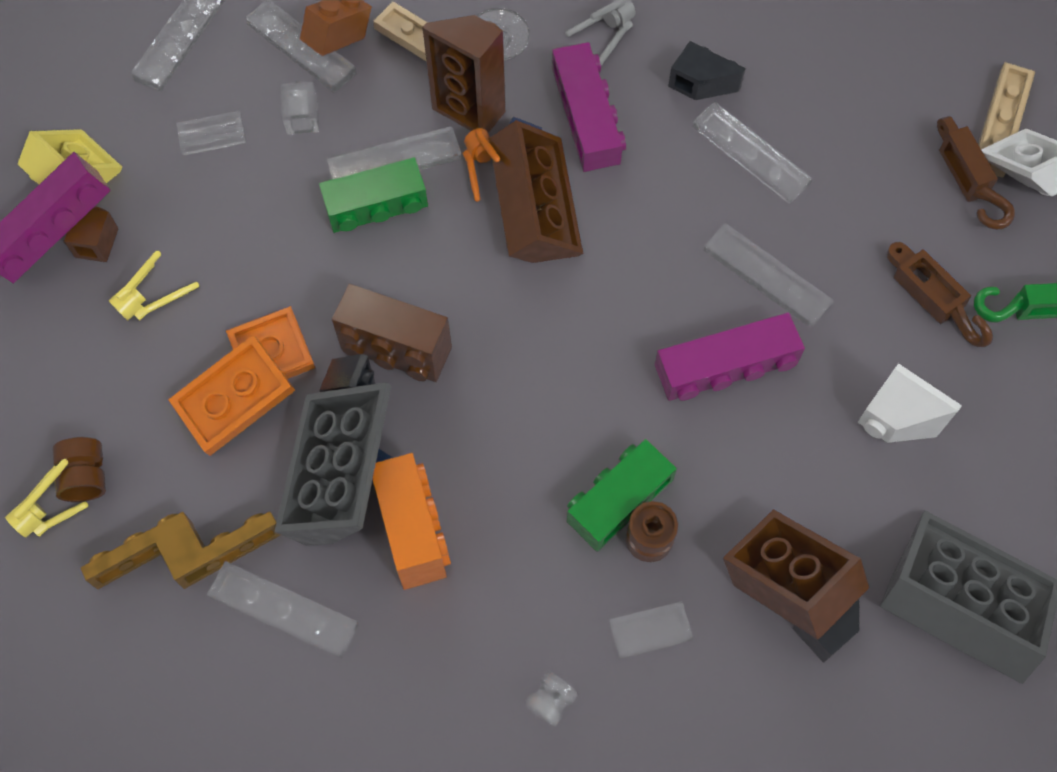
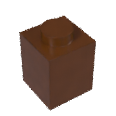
M93 207L67 232L64 242L75 258L107 263L119 228L109 211L100 207Z

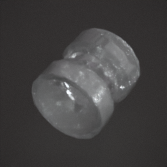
M547 671L541 679L540 689L536 693H531L524 704L540 719L556 727L562 718V710L565 706L571 705L574 702L578 693L559 676Z

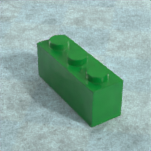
M415 157L319 183L333 233L351 231L358 226L372 222H384L390 217L404 213H416L422 208L428 207L426 188Z
M647 439L638 446L630 445L620 455L619 460L621 462L612 470L608 467L605 468L593 481L595 486L586 494L583 491L579 492L567 505L569 510L567 511L566 522L596 552L629 523L630 516L635 508L642 503L652 501L674 480L677 468Z

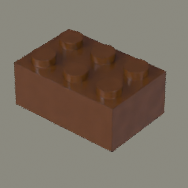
M350 283L332 317V323L340 347L348 356L367 355L370 360H373L381 368L386 370L399 369L407 372L411 378L424 382L427 379L437 383L452 349L448 317Z
M774 509L723 557L732 583L736 588L817 640L869 589L861 558Z

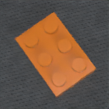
M252 335L168 400L202 450L211 456L288 397L295 389L260 341Z

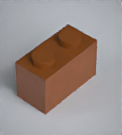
M322 0L305 8L300 40L321 56L362 40L366 35L372 6L363 0Z

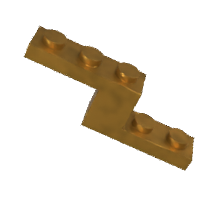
M269 511L265 514L258 513L249 517L244 522V526L231 533L223 532L215 536L210 541V544L205 547L192 521L184 512L165 516L158 522L157 526L146 532L132 534L124 540V544L111 551H103L94 555L88 564L80 567V570L85 580L98 590L162 555L174 580L183 589H186L279 537L280 534L275 532L277 521Z

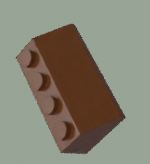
M476 15L426 23L422 29L432 109L470 131L483 128L489 133L506 112L503 30L495 23L485 21Z
M515 120L489 138V143L500 157L499 162L496 163L493 159L492 161L509 257L530 263L578 257L583 254L562 139Z

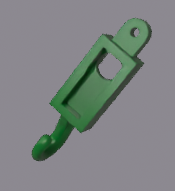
M1057 283L1024 285L1010 304L997 312L988 309L984 300L987 296L999 295V288L985 287L974 298L976 313L988 322L998 323L1015 313L1017 320L1057 318Z

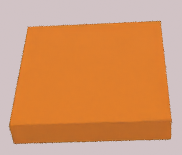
M291 306L226 330L232 349H235L250 336L254 335L287 379L315 369Z

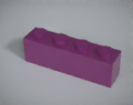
M589 42L552 49V71L583 172L620 165L622 151L626 150V140L623 131L618 132L616 127L618 123L617 111L614 105H609L607 99L609 98V87L606 79L601 80L599 74L601 73V63L598 54H593Z
M75 152L68 156L0 221V275L13 284L111 191L98 170Z
M788 312L658 350L654 365L668 401L678 398L680 401H686L696 397L701 391L708 389L720 391L729 387L735 381L742 379L753 381L762 377L766 372L776 369L779 372L790 370L798 364L805 347Z

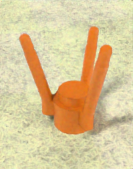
M483 128L472 130L464 139L467 150L463 152V156L467 162L471 188L476 202L480 201V193L474 161L477 160L479 163H485L491 159L496 163L500 161L497 152L489 143L490 136L488 132Z

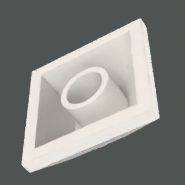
M1024 129L981 149L990 164L1022 184L1039 191L1042 195L1052 197L1057 194V140L1032 130Z
M898 363L866 408L858 423L864 427L869 435L883 439L887 443L935 438L962 405Z

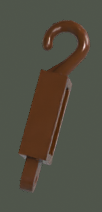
M951 116L940 118L937 121V129L943 139V143L939 152L967 202L982 199L1000 208L1004 216L999 220L989 218L984 209H978L976 214L979 221L986 227L994 230L1005 229L1011 225L1015 218L1014 207L1006 198L992 190L998 178L968 126L958 128Z
M894 242L889 246L886 254L887 258L897 268L893 278L940 325L952 317L961 334L970 344L976 347H987L992 343L993 334L987 322L978 315L972 317V322L980 329L981 336L973 328L964 310L972 295L924 249L915 254L902 242ZM919 269L929 280L922 282L913 271Z

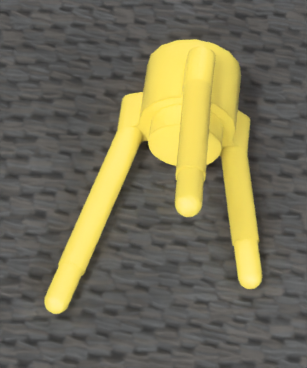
M155 251L126 286L108 301L127 321L133 316L140 321L148 313L199 288V283L194 282L143 307L141 304L146 299L136 287L155 266V262L161 256L160 251Z
M63 459L57 466L54 465L26 499L5 516L9 524L25 538L32 532L40 537L49 528L88 507L87 502H82L45 522L42 520L47 514L36 501L68 465V460Z

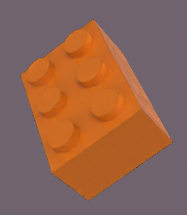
M413 453L377 462L373 474V483L396 570L403 589L406 590L447 578L444 566L451 564L443 532L435 534L436 531L441 530L434 499L431 497L432 494L424 464L416 465Z

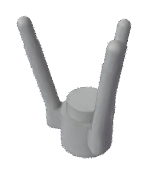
M614 0L609 5L593 12L589 19L566 31L565 35L570 37L603 18L609 27H619L620 29L599 57L602 65L625 32L633 27L630 20L635 16V7L630 0Z

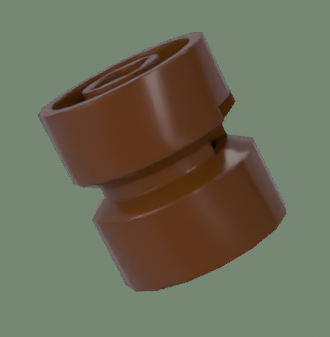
M74 437L64 439L53 445L54 465L57 466L63 459L68 460V465L55 479V492L59 500L65 502H85L97 499L105 494L104 471L100 468L103 465L102 443L99 440L88 437Z
M655 501L642 503L635 508L630 516L626 534L628 550L634 557L651 563L660 561L668 555L678 531L677 517L672 509L661 502Z

